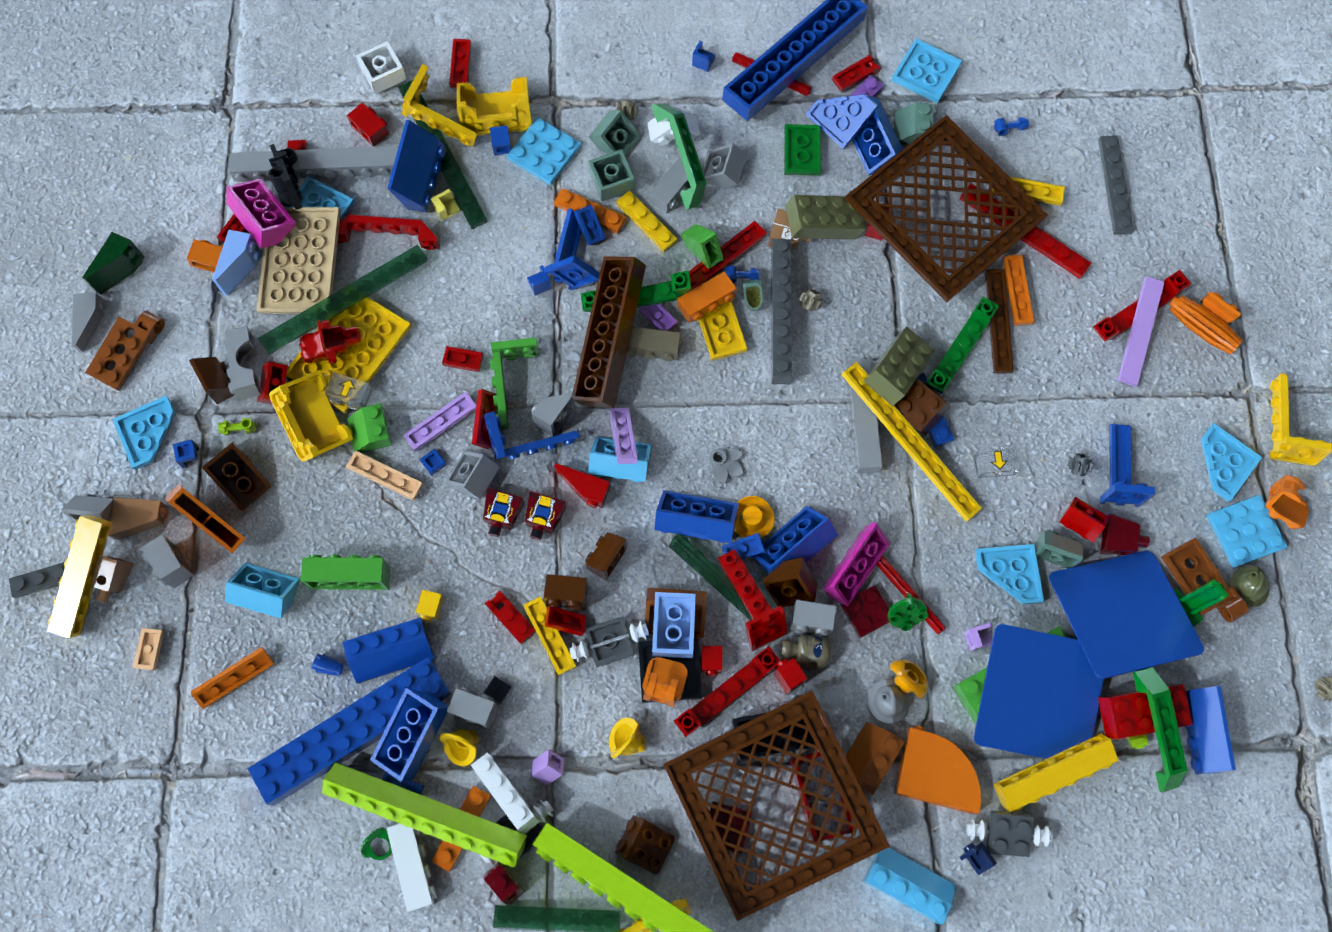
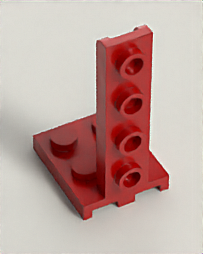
M734 549L718 557L721 567L752 617V620L745 623L748 642L752 651L787 635L785 611L782 606L771 609L737 551Z

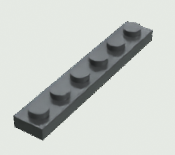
M1118 135L1100 136L1098 142L1113 234H1132L1134 229Z

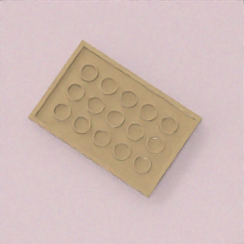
M284 207L296 222V226L279 244L264 248L256 312L259 314H330L341 209L339 207H303L296 210L295 207Z

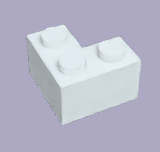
M671 106L684 113L692 139L699 136L700 130L697 116ZM656 118L648 122L651 142L664 146L675 139L669 121L657 123Z

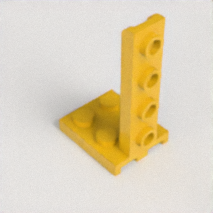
M422 64L403 99L405 102L402 105L403 110L401 114L407 118L410 114L414 119L427 123L431 128H437L443 131L445 135L460 140L462 144L473 147L477 137L475 132L419 104L421 92L424 93L426 91L427 82L430 77L428 75L429 67Z
M1280 373L1270 384V390L1272 391L1270 405L1273 407V414L1271 416V423L1273 424L1271 434L1273 449L1269 452V459L1316 466L1332 452V443H1327L1323 440H1309L1304 437H1290L1288 376Z

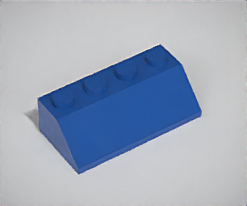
M867 95L879 107L852 141L867 174L872 175L900 153L903 148L880 100Z
M663 490L656 509L654 530L663 533L680 534L681 536L697 537L703 540L709 539L720 543H731L739 503Z
M806 506L763 543L765 552L751 557L769 575L781 563L787 560L803 558L806 563L838 534L829 518Z
M421 618L342 642L348 665L357 684L412 667L427 657L435 660L425 622Z
M1221 686L1185 691L1192 725L1185 726L1188 732L1187 745L1191 749L1192 758L1190 763L1195 775L1236 770Z
M407 687L370 761L401 782L414 779L447 714L449 706L432 695Z

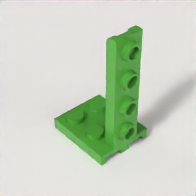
M536 337L491 342L493 358L490 359V367L495 373V376L492 377V386L496 388L497 395H493L494 405L498 406V413H495V415H499L502 430L509 427L502 359L516 360L517 357L534 358L536 355H540Z

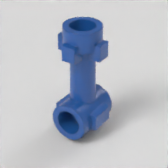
M1019 117L1017 121L1005 122L1004 118H999L994 122L995 132L999 136L1006 135L1008 129L1018 128L1022 131L1029 127L1028 118Z
M727 266L725 270L733 284L737 282V279H759V270H755V268H750V271H737L735 266Z

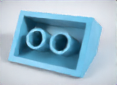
M596 436L590 452L588 473L595 476H610L615 479L623 478L634 482H645L652 444L635 442L637 464H617L614 439Z
M244 563L226 582L225 602L271 615L272 617L282 618L291 606L300 578Z

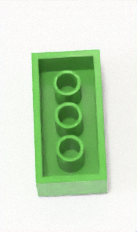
M312 554L309 557L302 558L300 581L309 589L389 590L391 567L379 555H370L369 558H361L360 555H349V558H341L340 555H329V558H323L321 555Z

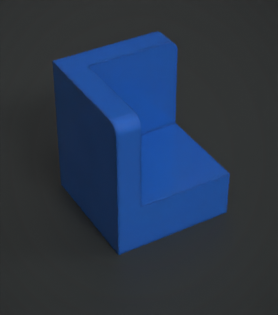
M699 41L693 52L692 66L708 72L715 60V54L703 50V42Z
M508 126L490 127L494 156L508 154L511 151Z
M543 265L539 266V273L527 277L535 296L551 289L550 279L548 275L544 274L545 268Z
M192 439L173 444L175 460L182 468L187 467L186 462L198 459L196 451L199 450V446Z

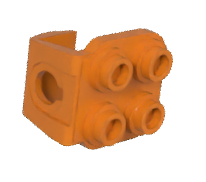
M1285 475L1270 487L1269 497L1265 505L1269 509L1268 514L1270 517L1283 520L1291 529L1303 528L1306 525L1309 513L1307 502L1298 493V489L1304 490L1306 486L1302 480L1294 476Z
M661 657L651 659L643 682V700H651L675 708L677 700L682 697L688 670L685 665Z

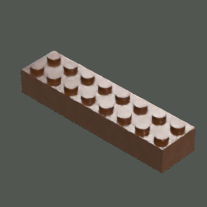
M603 257L572 393L573 400L583 406L615 408L646 265L636 257Z

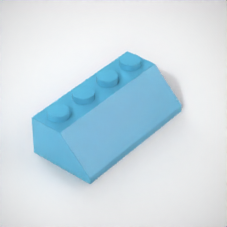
M889 847L875 854L862 881L940 925L944 924L950 911L956 890L955 884Z

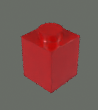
M702 645L701 673H706V676H718V673L722 672V646Z

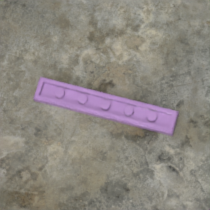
M1148 276L1144 278L1117 380L1119 382L1134 387L1138 386L1164 286L1163 281Z

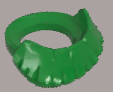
M384 827L372 831L361 845L360 852L365 858L371 857L374 860H384L392 853L387 828ZM375 838L385 839L389 843V850L385 855L378 856L372 851L371 842Z

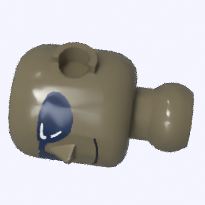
M804 634L798 638L797 643L789 639L782 641L781 656L783 658L796 657V661L800 666L818 669L826 667L829 663L831 645L827 637Z

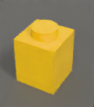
M422 589L416 614L423 621L431 622L432 619L438 621L444 602L443 595Z

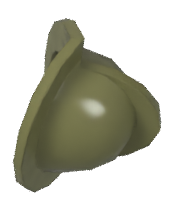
M1258 566L1240 568L1230 579V588L1234 587L1238 595L1248 606L1257 607L1266 602L1269 595V582L1264 571Z

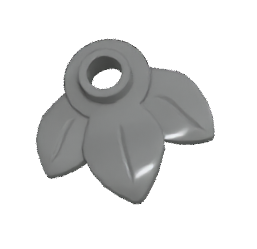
M728 448L724 451L716 449L710 453L709 462L713 466L712 474L718 482L724 484L728 476L739 477L743 475L742 467L738 462L742 452L735 448ZM721 457L722 461L717 462L715 458Z

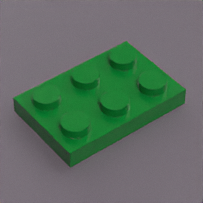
M785 124L784 175L820 176V125Z

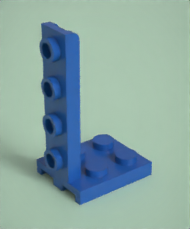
M571 208L567 210L555 261L553 264L545 266L544 274H552L555 276V281L558 283L564 282L568 285L570 291L598 281L600 272L595 270L594 267L589 266L576 256L582 231L575 217L574 210Z
M494 411L484 415L495 459L508 456L509 460L520 457L519 453L527 451V454L530 455L539 452L538 448L545 447L546 450L556 448L557 443L564 442V445L575 443L576 438H580L577 431H572L504 449L503 445H506L504 434H500L498 428L501 426L499 415H495Z
M1110 424V488L1100 496V504L1111 502L1119 506L1133 504L1135 507H1140L1155 495V487H1150L1145 483L1131 485V426Z

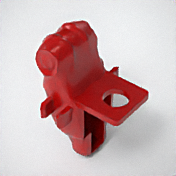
M319 320L317 321L319 331L307 333L300 337L299 346L305 363H314L320 359L328 358L329 364L337 362L336 356L345 353L351 346L361 342V332L357 327L330 326L328 320L321 322Z

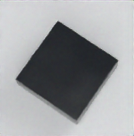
M494 676L484 694L502 704L512 687Z

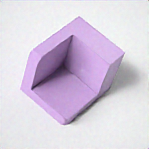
M991 623L974 627L964 632L971 651L992 645L993 639L989 631L992 627Z
M548 749L533 760L531 777L544 785H549L563 775L564 758Z

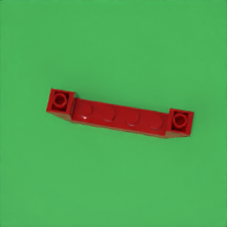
M347 215L340 221L338 244L343 242L349 243L351 230L357 232L372 231L374 233L389 232L395 235L404 233L416 236L418 234L421 248L433 250L440 247L437 237L422 220Z
M1178 270L1163 281L1164 286L1158 309L1169 303L1175 296H1178L1192 284L1181 270ZM1138 300L1111 318L1107 317L1093 326L1104 342L1113 340L1132 327Z
M769 646L766 647L750 663L694 707L687 709L673 722L685 737L689 736L762 680L778 666L777 664L781 660Z

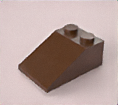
M234 441L202 466V469L241 511L272 487Z

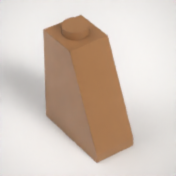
M114 497L109 519L112 524L108 536L113 540H120L164 525V520L168 516L167 505L158 500Z

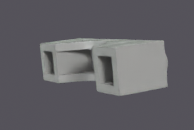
M247 326L225 331L226 339L223 340V343L227 350L225 359L229 365L227 375L231 380V383H228L230 393L234 394L238 401L261 395L259 380L253 369L242 367L244 360L251 353L255 352L254 340Z

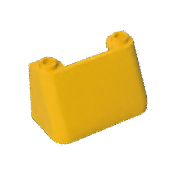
M527 76L514 78L510 85L511 91L476 94V89L472 84L457 83V110L460 125L470 129L477 135L490 134V127L508 126V132L527 130L532 123Z
M321 370L283 384L269 393L272 405L298 458L302 462L354 440L351 428L345 424H339L324 392L328 380Z

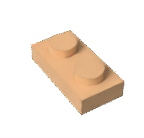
M142 628L133 668L156 671L164 636L163 630Z

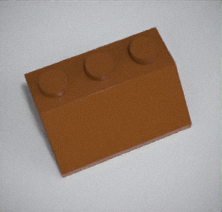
M647 588L645 623L649 634H653L655 592L696 594L694 637L704 638L707 591Z
M867 721L845 757L863 793L870 797L874 795L905 742L889 731Z

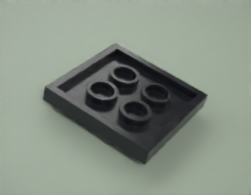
M694 638L693 658L661 657L682 663L688 670L682 697L677 701L702 699L698 638ZM653 641L638 642L642 703H655V701L643 700V682L649 661L656 658L652 656Z

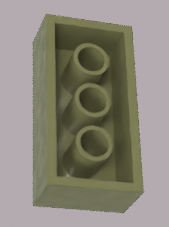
M793 195L785 205L792 238L856 240L866 230L864 218L845 200L846 196Z
M905 327L893 339L863 382L893 406L906 395L935 350L911 329Z

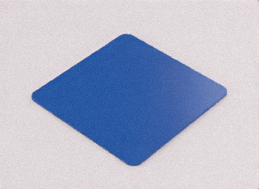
M1150 551L1137 552L1054 571L1049 575V581L1095 675L1101 679L1198 656L1204 652L1201 640L1155 555Z
M1005 624L996 626L974 732V741L977 745L1047 759L1093 737L1099 706L1098 697L1101 696L1104 679L1095 675L1079 640Z

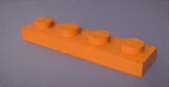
M561 188L554 201V206L565 211L571 208L575 212L592 204L601 227L616 234L619 233L626 221V216Z
M1022 255L1004 256L1002 262L1005 269L1014 326L1032 325L1034 317Z
M260 647L193 689L191 695L204 709L274 665V662L265 649Z
M472 786L460 810L481 817L491 795ZM442 841L431 862L451 872L463 848Z

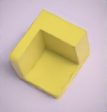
M450 189L431 198L433 207L442 221L460 212V208L454 200Z

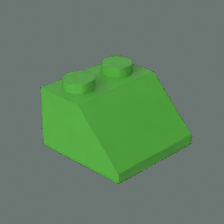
M381 403L362 407L347 418L348 425L353 433L352 437L354 440H352L354 452L356 450L363 453L392 446L386 413Z

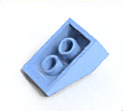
M228 230L212 278L225 296H228L256 267L257 261L261 258V250L251 234Z
M655 592L652 656L693 658L696 594Z

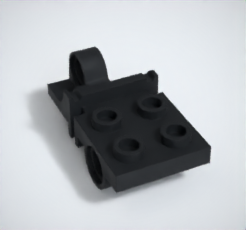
M274 144L270 145L274 157L269 159L272 169H270L268 175L282 205H294L296 210L303 208L300 201L303 200L297 184L299 181L292 167L298 160L295 150L286 148L277 151Z

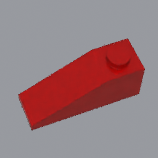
M555 463V472L586 502V505L592 508H597V506L603 508L610 490L609 481Z

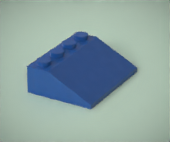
M406 120L387 189L408 210L428 213V209L432 205V194L436 189V180L438 173L441 171L442 157L445 156L446 152L442 141L412 121Z

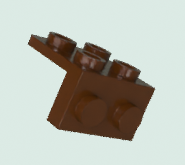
M633 815L626 825L622 838L617 843L614 854L653 874H658L673 845L675 837L646 820Z

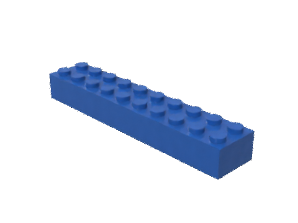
M825 0L723 88L722 101L748 122L865 20L868 6L860 0Z
M429 657L425 658L247 768L266 805H276L327 773L335 762L341 764L380 740L407 687L432 695L440 701L452 695Z

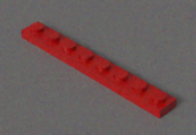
M971 183L968 189L976 190V186ZM964 193L960 196V200L963 201V202H964ZM968 193V200L977 201V194ZM980 194V201L989 202V195ZM993 198V203H1000ZM969 205L977 211V205ZM981 206V213L989 214V206ZM993 207V214L1002 215V208ZM1006 208V216H1014V211ZM993 218V222L1002 227V219ZM1006 220V227L1014 220ZM1037 226L1021 239L1079 279L1091 265V262Z

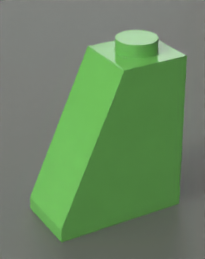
M695 224L681 233L685 246L708 269L724 259L715 232Z

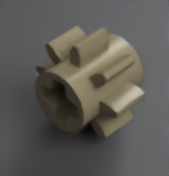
M622 100V104L617 105V110H621L628 120H633V117L638 115L639 106H635V101Z
M811 288L808 291L804 290L799 298L802 301L801 307L808 311L820 308L823 302L820 299L821 293Z
M1330 676L1327 678L1321 677L1315 684L1316 690L1319 691L1316 695L1324 701L1332 700V678Z

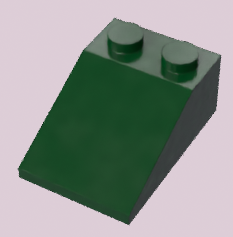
M111 232L82 278L97 294L101 295L133 274L141 266L145 256L130 239Z

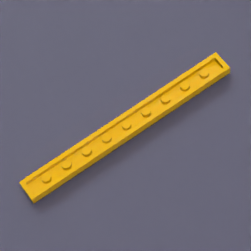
M855 362L841 374L965 521H968L982 509L894 405L891 406L863 382L868 374L858 362Z

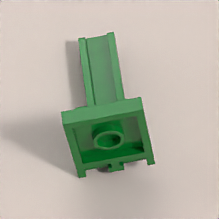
M1215 579L1184 596L1177 588L1174 589L1193 627L1203 620L1198 612L1229 596L1225 587Z

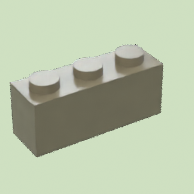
M632 327L626 355L629 357H635L636 355L644 356L647 359L662 358L665 361L677 360L680 332Z

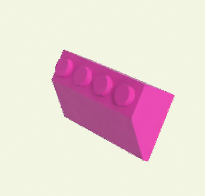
M261 178L226 186V204L261 249L279 244L296 226L294 219Z
M870 523L863 528L853 545L847 550L842 561L836 566L831 577L826 581L823 590L830 599L848 607L890 545L877 523Z

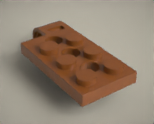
M149 311L142 312L135 324L118 317L85 373L120 391L147 344H152L156 336L163 330L165 320ZM131 329H134V336L128 338V332ZM124 345L125 351L122 354H118V348ZM115 361V368L109 370L108 365Z
M1196 537L1161 556L1185 594L1201 586L1196 582L1197 576H1201L1205 584L1215 579L1225 587L1229 596L1198 612L1201 616L1217 608L1221 616L1227 622L1232 623L1249 613L1246 602L1238 595L1234 587L1229 588ZM1186 559H1189L1193 562V569H1189L1188 567H1186Z

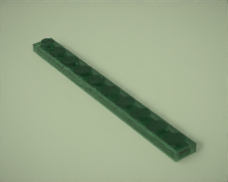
M413 80L397 86L403 99ZM420 95L419 104L428 108L422 95ZM414 119L418 126L439 138L445 145L446 152L441 161V173L471 230L488 223L441 131L437 128H431L421 120Z
M417 244L260 336L258 340L267 353L271 355L318 327L317 321L320 320L321 322L332 319L428 261V258Z

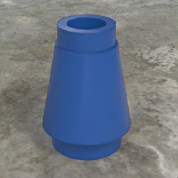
M317 654L311 669L315 670L316 673L339 677L344 665H341L325 654Z

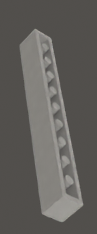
M399 146L295 150L298 160L292 167L297 179L307 178V176L313 179L319 177L388 176L392 173ZM272 151L230 153L229 173L233 180L238 182L259 178L262 181L270 180L268 172L272 169L269 159L274 157Z

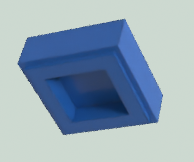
M435 448L419 459L431 476L447 465Z

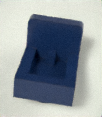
M982 841L976 845L972 842L964 847V853L959 857L961 860L967 858L978 875L997 864Z

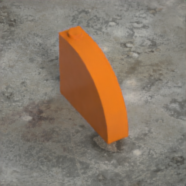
M179 484L166 496L165 500L229 552L233 553L246 539Z
M914 725L913 728H908L906 730L894 794L973 815L979 814L981 805L980 784L976 772L966 755L952 742L939 735L926 732L924 727Z

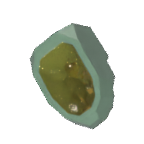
M761 280L744 281L742 285L745 304L751 311H757L763 303Z

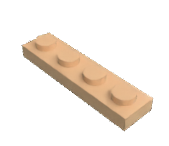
M356 450L346 465L348 470L415 501L423 487L422 482Z

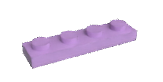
M465 392L403 436L416 452L475 411L476 404Z
M610 408L617 464H637V452L629 408Z

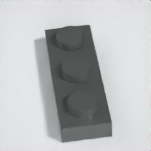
M65 562L9 578L12 597L19 598L59 586V581L65 570Z

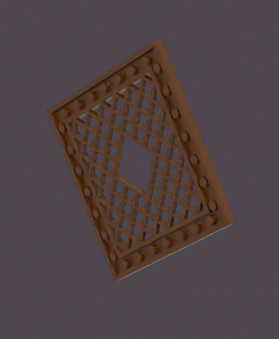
M947 115L845 197V200L947 303L1048 216ZM942 145L950 146L951 153L942 152ZM936 147H938V152H935L933 150ZM930 155L938 156L939 163L930 162ZM926 156V162L920 161ZM942 157H951V164H942ZM955 158H962L963 166L955 165ZM917 165L926 166V173H918ZM914 166V172H908ZM930 167H939V175L930 174ZM942 168H950L951 176L942 175ZM955 169L964 170V177L955 176ZM967 170L976 171V178L967 177ZM905 175L914 176V183H905ZM901 177V182H894ZM917 177H926V185L917 184ZM930 178L939 179V186L930 185ZM942 179L951 180V187H944ZM955 180L964 181V188H955ZM967 182H976V190L968 189ZM980 183L989 184V191L980 190ZM889 186V193L882 192ZM892 186H901V194L892 193ZM905 187L914 188V195L905 194ZM917 188L926 189V196L917 195ZM930 189L963 192L965 223L930 220ZM968 193L977 194V201L968 200ZM980 194L989 195V202H981ZM993 195L1001 196L1002 204L993 203ZM879 196L889 197V204L879 203ZM892 197L901 198V205H892ZM905 198L914 199V207L905 206ZM917 200H927V208L918 207ZM968 204L977 205V213L968 212ZM981 206H989V214L981 213ZM993 207L1002 208V215L993 214ZM882 208H889V215ZM1006 208L1014 209V216H1006ZM892 209H901V217L892 216ZM905 210L914 211V218H906ZM918 211L927 212V219H918ZM968 216L977 217V224H969ZM981 217L990 218V225H981ZM993 218L1002 219V227L994 226ZM1006 220H1014L1006 227ZM895 221H901V227ZM905 222H914V230L905 229ZM918 223H926L927 231L918 230ZM930 224L939 225L940 232H930ZM943 225L952 226V234L943 233ZM956 226L965 227V235L956 234ZM968 228H977V236L969 235ZM981 229H989L990 237L981 236ZM994 230L1001 231L994 237ZM908 234H914V240ZM918 235H927V243L918 242ZM931 236H940V244L931 243ZM943 237L952 238V245H944ZM956 238L965 239V246H956ZM969 239L978 240V248L969 247ZM981 240L989 241L985 246L981 247ZM921 247H927V253ZM931 247L940 248V256L931 255ZM943 249H952L953 257H945ZM956 250H964L965 258H956ZM969 251L976 252L972 257L969 258ZM934 260H940V266ZM944 261H953V269L944 268ZM956 262H965L957 269Z
M813 691L663 764L737 921L890 847ZM803 719L806 726L796 722ZM791 725L788 735L777 732ZM794 726L806 729L803 740L791 737ZM808 731L816 745L805 742ZM773 734L770 744L759 741ZM776 735L787 738L784 750L772 746ZM790 740L801 743L798 755L786 751ZM754 743L751 754L741 751V749ZM757 744L768 748L765 759L754 755ZM804 745L815 748L812 760L801 756ZM771 749L782 753L779 764L768 760ZM818 750L825 764L815 761ZM735 753L732 763L722 760V758ZM738 753L749 757L746 768L735 764ZM785 754L796 758L793 769L782 765ZM752 758L764 762L760 773L749 769ZM799 759L811 763L807 774L796 770ZM716 762L713 772L703 769ZM719 763L731 766L727 777L716 773ZM766 763L778 767L774 778L763 774ZM814 764L825 768L822 779L810 775ZM733 768L745 771L742 782L730 779ZM780 769L792 772L789 783L777 779ZM828 770L835 784L825 781ZM698 771L696 779L694 780L692 773ZM701 772L712 775L709 786L698 783ZM747 773L759 776L756 787L744 784ZM794 774L806 777L803 788L791 785ZM715 777L726 780L723 792L712 788ZM762 778L801 791L789 832L749 818ZM809 779L820 782L817 794L805 790ZM729 782L740 785L737 797L726 793ZM823 784L835 787L831 799L820 795ZM698 787L707 790L705 799H703ZM743 787L754 791L751 802L740 798ZM837 789L839 790L845 804L834 800ZM710 791L721 795L718 806L707 802ZM804 793L816 797L812 808L801 804ZM724 796L735 800L732 811L721 807ZM818 798L830 802L827 813L815 809ZM738 801L749 805L746 816L735 812ZM833 803L844 807L841 818L830 815ZM707 806L717 809L714 819ZM799 808L811 811L808 822L796 818ZM847 808L854 823L844 820ZM719 811L731 814L727 825L716 822ZM814 813L825 816L822 828L810 824ZM733 816L745 819L742 830L730 827ZM828 818L839 821L836 833L825 829ZM747 821L759 825L756 836L744 832ZM795 822L806 826L803 837L792 833ZM843 823L854 827L851 838L839 834ZM717 826H720V827L726 829V830H725V833H724V836H723V839H722V837H721V834H720V832H719ZM762 826L773 830L770 841L758 837ZM809 827L821 831L817 842L806 838ZM858 829L860 836L854 838L856 830ZM729 830L740 834L737 845L725 841ZM776 831L787 835L784 846L773 842ZM824 832L835 836L832 847L820 843ZM743 835L754 839L751 850L740 847ZM790 836L802 840L798 851L787 848ZM838 838L847 840V842L835 847ZM757 840L768 844L765 855L754 852ZM804 842L816 845L813 857L801 853ZM726 845L735 848L732 858ZM771 846L782 849L779 861L768 857ZM819 847L829 850L816 857ZM738 850L749 853L746 865L735 861ZM785 851L797 855L794 866L782 862ZM752 855L764 859L760 870L749 866ZM800 856L809 859V861L797 866ZM766 860L778 864L775 875L763 871ZM735 865L745 868L742 878ZM781 866L790 869L778 875ZM747 870L759 873L756 884L744 881ZM762 875L772 878L759 885ZM745 885L750 886L752 888L747 890Z

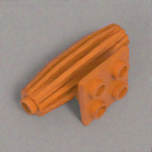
M1210 291L1200 301L1202 305L1183 295L1179 298L1175 296L1168 304L1171 306L1169 310L1185 327L1208 344L1231 355L1242 343L1241 337L1228 325V323L1231 324L1241 313L1238 312L1239 309L1235 305L1223 301V297L1220 294Z

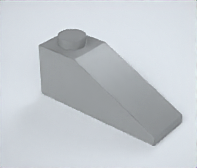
M96 292L73 294L72 346L78 352H84L103 317L105 301Z

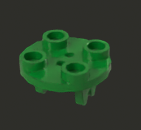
M910 593L906 595L907 599L893 604L888 611L890 624L901 628L902 631L911 630L914 625L928 617L927 607L924 602L912 597Z

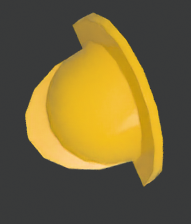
M629 717L622 718L612 728L609 736L610 756L613 759L618 755L630 756L645 751V738L638 731L640 725L636 720Z
M458 729L450 734H440L439 740L443 744L444 751L454 764L469 766L474 762L479 743L475 730Z

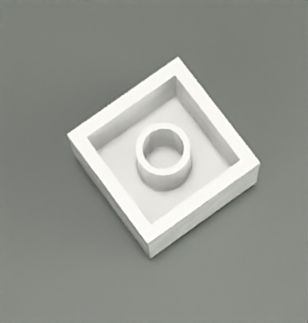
M388 41L356 55L359 66L375 94L407 80L403 67Z

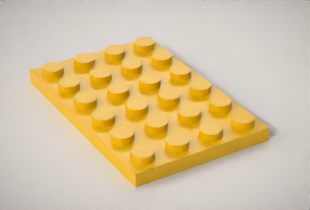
M352 287L348 289L325 320L329 321L330 326L357 327L361 332V342L351 346L345 353L336 356L337 362L329 364L328 358L320 359L314 363H305L300 351L288 367L286 375L287 378L293 381L321 370L328 380L324 392L330 405L344 414L348 412L412 327L411 323ZM351 379L355 389L350 388L347 398L340 396L343 386L339 384Z

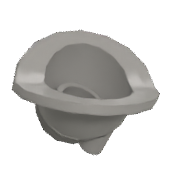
M883 679L872 687L868 695V705L871 713L877 720L894 724L906 716L908 697L906 693L901 691L899 686L895 685L894 680Z

